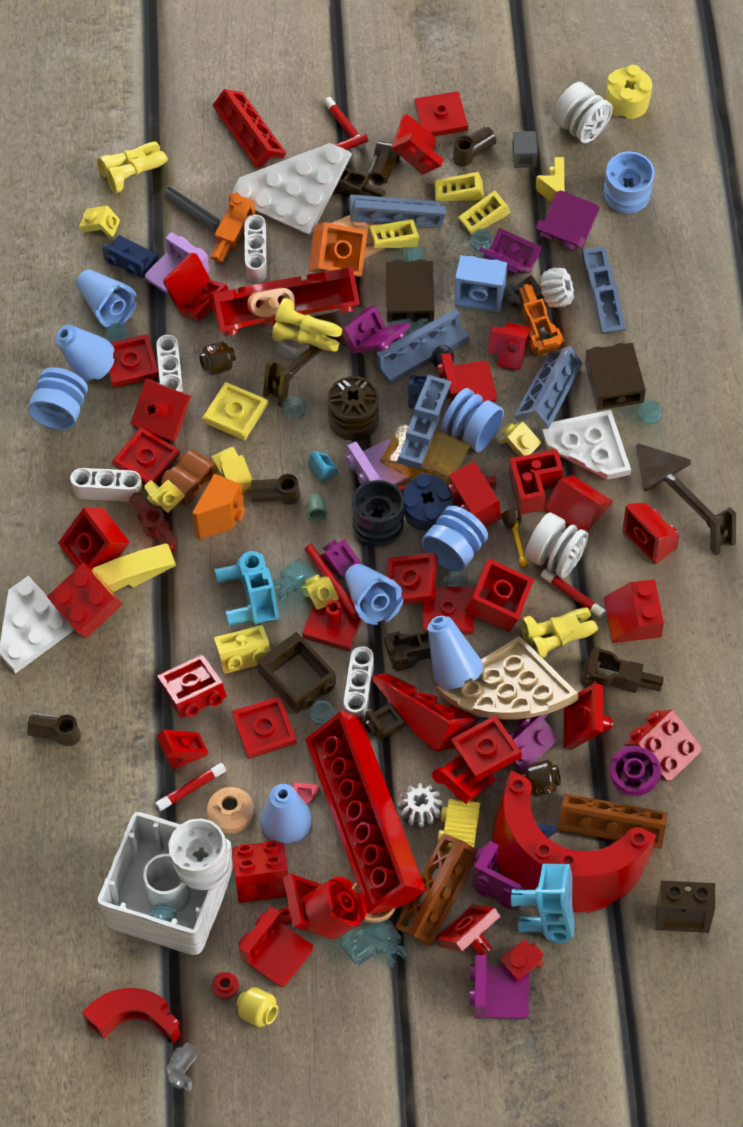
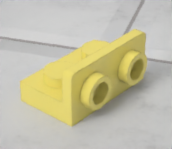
M263 625L214 637L224 674L257 666V660L271 651Z

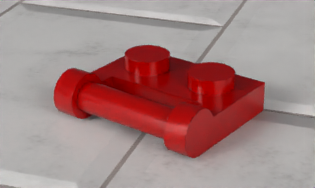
M458 754L452 762L444 767H438L432 772L434 782L444 784L465 804H468L488 790L497 780L490 774L476 781ZM458 769H466L457 777L453 775Z

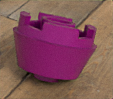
M627 746L619 750L609 764V778L612 785L619 792L628 796H641L653 790L658 784L661 776V766L657 757L650 750L639 746Z

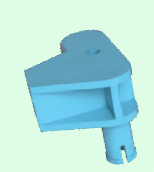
M249 551L244 553L241 558H238L234 565L214 568L217 584L235 579L242 581L248 601L247 607L225 611L229 627L249 621L254 623V625H258V623L279 620L269 568H266L262 553Z
M543 864L539 886L536 887V890L512 889V907L536 906L540 917L519 916V933H543L551 942L566 943L574 937L575 929L570 864Z

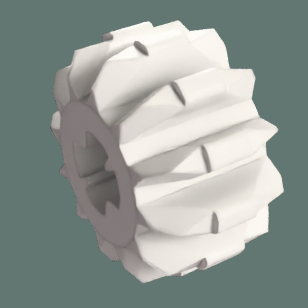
M552 268L543 272L540 278L541 294H543L544 301L547 302L548 306L561 308L571 304L574 299V288L570 274L567 273L566 269Z
M421 783L418 784L417 789L409 785L408 793H401L400 799L402 801L398 803V809L402 811V819H409L408 824L410 826L415 822H418L420 828L423 827L424 822L432 826L434 823L433 818H440L443 802L439 800V791L432 792L433 787L431 784L425 789Z

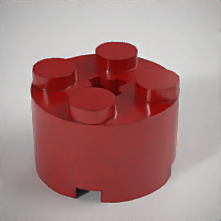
M334 877L304 897L305 910L309 919L307 925L313 933H319L328 939H338L359 926L361 921L365 919L367 914L365 900L360 892L356 894L351 888L354 886L351 881L344 877Z

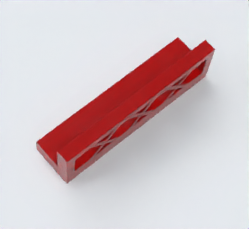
M223 89L212 106L255 167L263 168L270 157L284 158L287 154L245 94L240 91Z

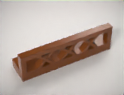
M565 793L558 830L618 841L628 830L642 828L656 834L654 847L662 849L668 812Z
M443 833L421 875L427 891L425 900L420 902L422 896L420 895L406 905L394 928L431 946L475 863L474 859L478 850L463 840ZM452 843L453 846L450 852L444 855L448 844ZM439 868L440 871L437 877L432 879L434 871ZM415 915V919L411 927H406L410 917Z

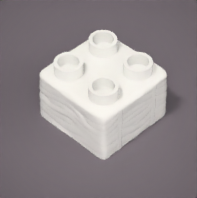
M135 812L129 821L108 877L105 879L103 888L98 896V903L105 924L114 931L183 953L199 954L206 944L223 901L225 891L232 876L233 863L228 877L220 885L207 890L189 888L181 882L169 854V840L180 824L145 813ZM226 839L227 846H228L229 852H230V854H231V861H232V847H231V842Z

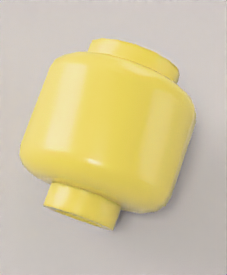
M252 987L246 992H242L237 999L236 1005L238 1006L239 1017L256 1027L271 1024L278 1013L276 998L258 987Z

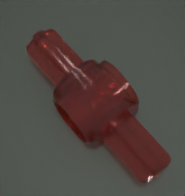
M140 492L133 493L129 498V502L138 512L137 518L143 525L145 534L152 538H157L161 544L167 543L170 550H174L178 545V541L168 529L169 523L164 518L162 509L158 506L150 505Z

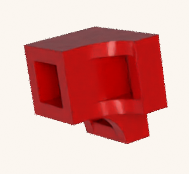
M508 322L505 327H492L487 352L499 355L497 366L521 370L531 327Z

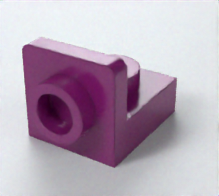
M334 539L323 547L325 552L320 555L322 559L328 561L339 579L346 574L351 566L361 564L345 539L338 543Z

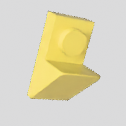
M555 157L554 167H550L549 176L536 177V190L550 202H553L558 191L562 190L565 192L564 157Z
M234 447L211 456L212 462L215 463L220 476L240 483L242 494L251 490L252 477L243 455L238 456Z

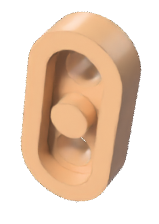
M286 288L256 292L249 297L247 306L249 311L255 316L272 315L278 311L280 304L277 299L280 295L283 299L287 298L293 302L295 301L294 295ZM257 300L261 301L259 308L256 307Z

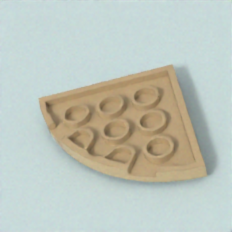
M520 636L482 658V673L474 681L470 678L464 681L465 686L454 689H443L439 685L436 686L438 694L453 706L465 712L487 718L495 715L498 719L531 718L557 711L579 700L578 693Z

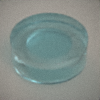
M288 397L283 401L282 412L289 418H301L306 413L307 404L299 397Z

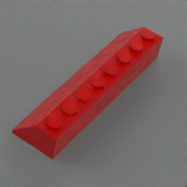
M340 711L308 736L305 741L358 888L365 900L367 912L372 915L406 906L426 892L362 719L361 717Z

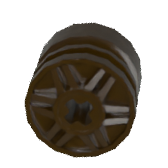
M349 376L335 382L329 390V424L331 430L345 440L357 441L365 439L373 434L378 427L379 395L376 387L369 380L363 377Z

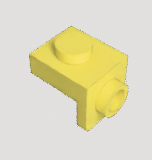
M108 206L89 208L83 214L79 228L84 233L102 230L110 238L114 237L120 219Z
M523 421L515 425L510 423L501 432L503 436L498 440L500 444L507 442L518 456L530 455L542 443Z
M152 480L144 486L149 494L147 499L155 507L161 506L167 513L184 498L183 492L169 480L161 487H158Z
M315 575L305 580L306 585L300 588L304 597L311 598L316 609L327 606V603L331 600L337 601L339 599L329 577L320 578L319 575Z

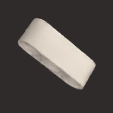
M251 215L245 220L246 277L252 283H260L267 277L265 219L260 215Z
M163 335L157 340L156 344L160 383L183 392L177 339L172 335Z
M78 468L70 476L73 494L78 499L135 502L143 495L141 477L135 471Z
M364 646L355 648L351 653L344 695V712L361 717L362 721L366 718L365 711L368 710L374 671L373 653ZM361 660L367 661L366 664H358L357 662ZM356 683H363V684H364V685L361 686V687H356V686H354V684H356ZM354 705H357V706H360L361 708H360V709H357V710H353V709H351L350 707H351V706H354Z

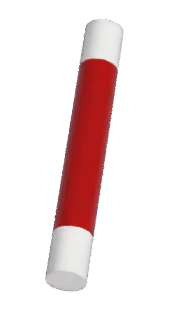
M327 97L324 100V104L349 137L360 136L332 98ZM366 143L359 145L357 147L359 149H363L366 146Z
M547 568L542 572V578L583 607L588 608L601 619L605 615V609L550 572Z
M219 763L155 802L158 810H164L226 772V768L222 763Z

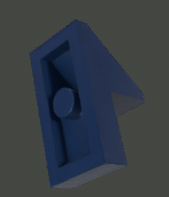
M410 376L408 383L409 408H415L427 376Z

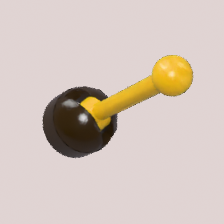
M509 509L501 514L502 521L505 527L513 530L519 554L518 563L520 566L525 567L528 564V559L524 557L517 530L522 523L521 512L519 509Z

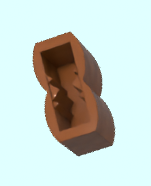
M191 449L179 457L177 466L163 474L161 479L162 485L167 480L173 483L183 492L184 498L180 503L186 506L194 500L200 490L216 474L215 463Z

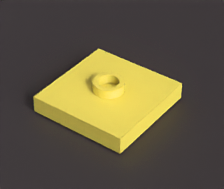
M225 382L202 417V421L245 441L267 407L268 400Z

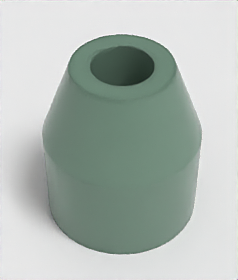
M311 495L306 505L307 517L312 521H321L327 516L326 503L320 495Z

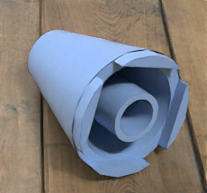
M85 270L78 276L77 288L98 322L103 326L113 328L114 324H123L132 316L137 305L134 301L137 295L130 286L93 270Z
M65 325L58 330L55 338L56 343L73 373L77 374L84 381L89 382V380L94 378L97 380L101 379L110 371L114 364V347L107 339L72 325Z
M355 564L347 570L345 580L356 613L365 623L376 625L378 624L377 622L383 620L387 622L399 612L403 604L402 590L394 580L363 564Z
M445 616L433 618L428 625V635L435 682L443 689H454L465 686L464 681L472 678V681L477 679L482 673L483 664L475 650L451 618Z
M279 784L271 790L261 811L260 825L264 835L269 840L283 842L284 845L292 842L297 843L308 835L312 826V814L308 805L292 786Z

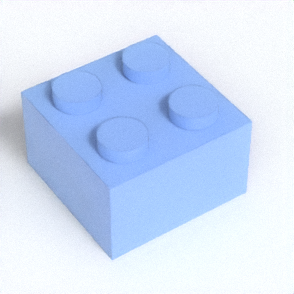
M460 255L455 277V306L501 313L506 291L507 262Z

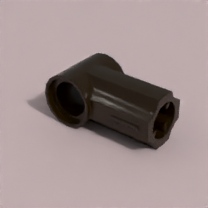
M483 127L469 136L457 137L454 142L453 161L460 166L470 165L474 156L496 144L494 132L489 127Z
M378 140L376 144L374 160L368 174L369 180L381 186L388 182L393 166L397 165L400 156L391 149L393 143Z
M283 474L278 479L251 480L252 502L281 501L286 505H292L300 499L298 479L292 474Z
M32 713L29 717L28 736L57 740L65 746H73L81 738L77 721L72 715L64 714L56 717ZM67 728H72L70 732H63Z

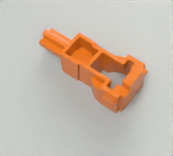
M237 192L230 193L228 197L229 208L215 233L217 244L210 259L218 264L223 263L229 249L236 251L245 233V220L256 213L254 201L240 196Z
M523 285L518 290L524 303L522 316L525 324L531 327L528 345L532 355L537 357L547 354L549 351L559 349L564 339L559 328L557 329L555 325L550 323L543 299L537 300L532 285ZM543 327L545 331L553 336V338L543 340L542 342L541 340L535 341L539 339L537 329Z

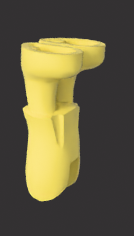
M150 142L133 150H125L123 153L100 156L96 161L100 174L103 178L107 177L112 192L116 194L123 190L124 180L134 174L137 176L141 172L158 168L165 164L168 158L163 151H160V146L157 142Z
M287 298L282 300L275 320L278 322L274 325L272 331L274 341L283 342L288 339L298 341L299 344H310L325 351L338 350L339 342L326 337V335L333 337L341 336L342 328L328 321L315 319L308 314L306 316L294 311L295 305L292 300ZM289 324L300 326V329L290 327Z
M580 608L559 617H551L549 621L536 623L531 616L520 618V627L525 642L529 643V646L542 658L547 656V652L557 647H563L571 641L588 637L598 630L595 621H586L591 616L588 608ZM550 633L553 635L548 638H542V636H545Z

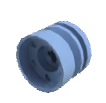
M622 152L612 157L607 164L603 196L605 202L613 210L626 214L636 213L645 208L650 201L655 171L653 164L646 156L637 152Z
M56 367L42 370L35 386L36 390L32 394L27 407L29 415L35 421L48 428L56 430L73 428L80 414V407L84 403V398L88 392L86 382L77 374L66 369Z
M466 388L454 398L447 409L441 425V431L448 436L451 435L455 440L463 437V444L478 453L484 450L494 438L501 425L504 410L489 400L483 403L481 395L475 394L472 390Z
M448 506L442 512L443 515L436 520V525H433L422 538V546L426 553L435 552L438 557L437 564L453 572H462L473 559L474 553L479 551L481 545L486 542L488 533L485 526L472 513L457 506Z

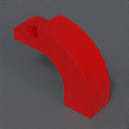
M122 988L113 990L94 1000L82 1012L85 1023L103 1039L119 1024L132 1019L151 1023L172 1043L181 1036L178 1026L180 1023L168 1012L167 1001L156 993L145 989Z

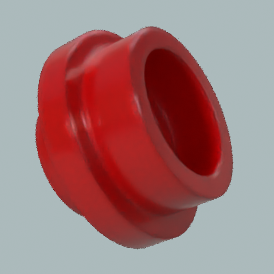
M230 972L219 973L212 981L214 994L222 999L233 997L239 989L237 977ZM223 981L230 983L227 988L220 986Z

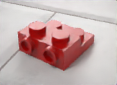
M203 654L157 675L159 683L169 696L171 705L181 719L186 716L194 717L201 709L209 705L218 706L227 697L223 682Z

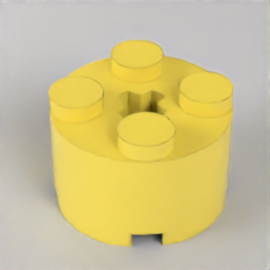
M630 65L615 70L608 76L605 100L611 103L613 107L612 115L634 119L642 116L647 111L653 84L650 77L639 66Z

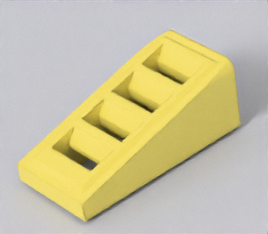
M479 172L434 180L436 201H476L484 198L483 181ZM456 186V191H452V187ZM443 187H447V193H443Z
M494 190L461 214L458 220L473 235L510 214L507 204ZM495 205L497 209L494 210L491 206ZM487 209L490 212V214L486 215L484 210ZM479 213L483 219L479 220L476 214ZM472 218L476 224L472 226L467 219Z
M413 219L368 227L374 248L418 247L419 235ZM377 234H381L382 239L378 240Z

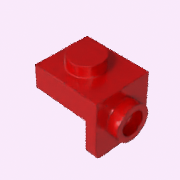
M524 939L501 957L500 961L518 982L537 966L539 968L544 966L541 959L544 954L535 943L530 945Z

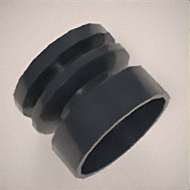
M373 480L365 482L356 489L352 498V525L356 537L363 543L371 546L388 545L400 537L404 527V497L396 485L385 480Z

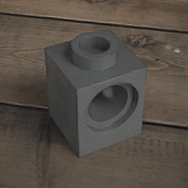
M536 131L513 132L514 168L537 167Z

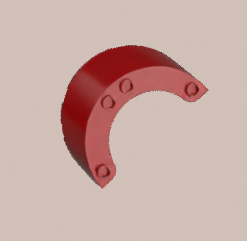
M353 267L307 274L306 280H302L301 276L239 287L237 290L229 289L208 294L219 331L223 332L224 336L238 334L239 328L261 323L262 327L275 325L276 314L255 316L249 311L247 302L253 293L276 288H286L293 293L295 299L294 311L302 315L339 309L340 313L354 311L353 306L360 305ZM281 295L277 299L279 304H281L283 300ZM257 300L256 307L259 308L261 301Z
M511 771L494 819L491 836L492 842L499 845L497 868L500 874L520 884L524 890H536V887L539 886L543 864H570L572 872V908L574 913L596 912L607 908L609 904L617 901L619 898L625 897L640 879L653 853L656 834L642 828H632L617 842L603 849L575 851L564 848L546 837L537 826L531 812L530 797L532 785L529 779Z

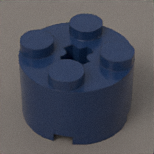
M421 473L413 478L404 489V515L407 522L416 529L429 530L433 525H436V520L443 515L442 512L448 506H452V493L447 486L448 484L440 477Z

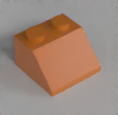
M327 222L314 225L309 272L318 273L353 267L355 277H362L368 230Z
M216 474L213 475L192 512L196 538L203 539L231 530L237 521L243 519L245 514V508L243 507L244 495H242L240 483Z

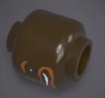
M221 341L204 346L202 353H199V360L203 371H207L210 375H216L230 371L233 361H236V355L233 347L229 348L225 342Z
M549 760L528 764L526 773L522 774L531 782V794L536 797L555 793L558 786L561 785L558 765H553Z

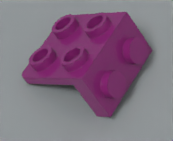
M560 190L554 197L545 221L539 220L536 229L541 233L540 236L547 240L553 241L555 238L562 241L561 245L574 250L575 247L583 249L599 212V206Z
M499 228L490 249L480 247L479 251L484 253V259L507 262V270L522 274L523 271L531 273L542 247Z
M369 306L341 327V334L351 354L361 352L364 355L373 350H377V352L386 350L390 347V342L405 336V331L410 328V325L406 322L385 326L376 306Z
M489 841L485 849L481 847L475 856L474 861L476 864L473 869L472 887L484 897L490 896L498 900L499 904L507 909L514 908L519 910L521 906L512 907L511 895L513 894L511 892L512 889L524 890V888L520 884L494 871L497 866L499 845Z
M476 955L475 964H470V981H475V990H469V1007H474V1018L526 1019L529 1015V973L517 982L505 966L486 965L487 955Z

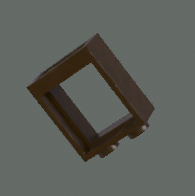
M297 632L257 660L258 673L296 714L303 709H309L317 698L323 694L327 695L336 685V673ZM300 654L322 679L296 698L274 672Z
M661 880L656 902V930L709 933L715 912V883ZM688 886V887L691 888V890H690V891H686V890H685V887Z

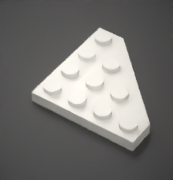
M328 143L240 177L232 193L237 192L240 196L253 200L256 212L311 236L314 231V225H317L352 154L343 148Z

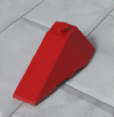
M389 673L373 675L372 681L416 735L428 743V747L434 751L441 752L442 750L453 749L451 739L473 728L478 723L479 719L452 704L448 707L437 702L438 697L433 694L416 692V686Z

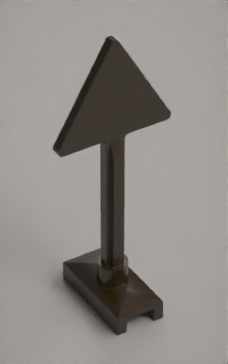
M353 307L354 311L345 313L336 311L313 318L328 321L342 327L363 311V307ZM342 334L339 337L326 335V337L334 339L348 348ZM311 345L286 368L271 358L265 364L263 395L268 397L270 394H273L278 398V406L282 407L288 400L289 381L295 373L322 349Z
M637 444L636 450L643 491L646 492L663 481L667 482L707 523V526L710 528V550L716 556L720 554V546L727 541L732 546L735 545L736 512L729 507L721 513L714 515L674 475L691 465V460L646 445Z

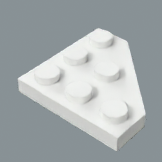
M611 410L552 422L550 428L540 429L547 450L557 449L559 456L606 480L631 475V468Z
M29 576L8 590L0 640V658L15 674L75 630Z

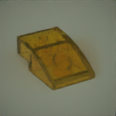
M400 425L381 457L380 463L409 476L411 479L421 473L440 477L449 485V474L459 469L471 445L435 431L422 468L419 470L397 463L409 425Z

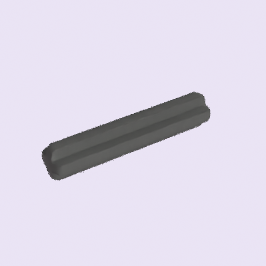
M169 186L164 191V197L209 229L215 231L219 227L220 219L173 186Z

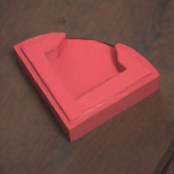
M293 783L294 790L306 804L312 802L311 800L319 792V785Z

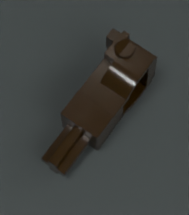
M345 167L341 175L344 179H339L332 193L333 195L343 194L347 197L350 195L384 197L386 191L370 185L369 176Z
M428 629L414 634H401L398 631L387 634V637L384 638L392 669H395L396 672L414 667L419 660L431 659ZM408 644L412 647H418L403 651V657H400L399 652H395L396 645Z
M595 647L594 650L592 649L589 658H585L581 681H584V685L588 686L594 683L603 686L610 685L636 693L639 686L660 692L664 677L643 672L644 664L621 660L613 652ZM597 662H600L599 668L615 671L616 673L609 676L595 674Z

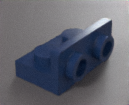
M118 235L111 245L105 243L102 247L104 260L112 266H118L128 274L136 275L142 279L158 261V254L121 235Z

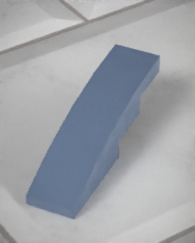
M606 246L583 249L581 253L602 334L626 330L618 288L614 282L612 267L609 265Z
M431 375L427 376L414 408V414L406 432L405 441L399 453L397 463L421 470L442 413L451 381Z

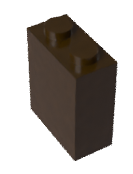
M419 259L416 261L394 260L386 262L387 323L434 321L433 261Z
M633 342L626 344L618 343L607 347H594L586 350L585 366L597 410L644 403L646 389Z

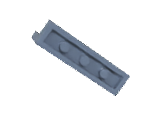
M363 195L349 196L350 221L387 224L413 219L415 226L441 228L446 215L445 206H440V201Z
M454 309L392 343L386 350L376 352L377 370L388 384L391 385L432 362V352L439 345H447L454 350L468 342L469 335L460 325V313L457 309Z
M571 346L547 353L514 415L517 421L533 418L542 430L550 428L583 364Z

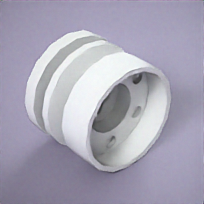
M577 82L567 88L560 96L553 109L552 119L563 129L570 130L571 135L577 137L580 142L588 143L594 140L606 127L612 115L613 107L603 97L595 95L594 91L583 82Z
M550 512L542 518L528 542L525 558L539 566L544 565L548 561L547 569L550 572L556 571L557 576L565 578L580 560L588 540V533L582 529L577 531L575 525H571L565 530L566 521Z
M192 819L180 824L172 833L169 840V854L177 875L186 886L196 890L212 889L220 885L228 877L232 867L231 854L225 836L219 826L209 820Z

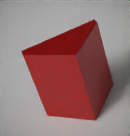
M572 475L559 479L544 507V511L546 513L551 512L566 521L565 525L568 527L575 525L577 531L582 529L588 532L613 501Z

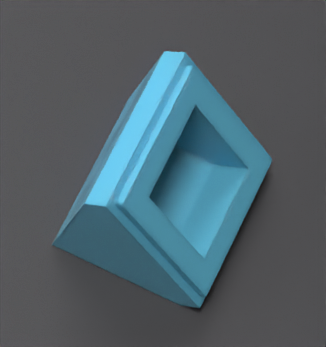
M316 451L310 453L308 466L319 482L339 472L328 454Z

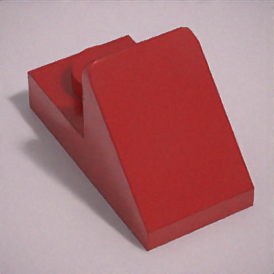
M162 730L157 735L161 748L172 769H177L209 754L199 732Z

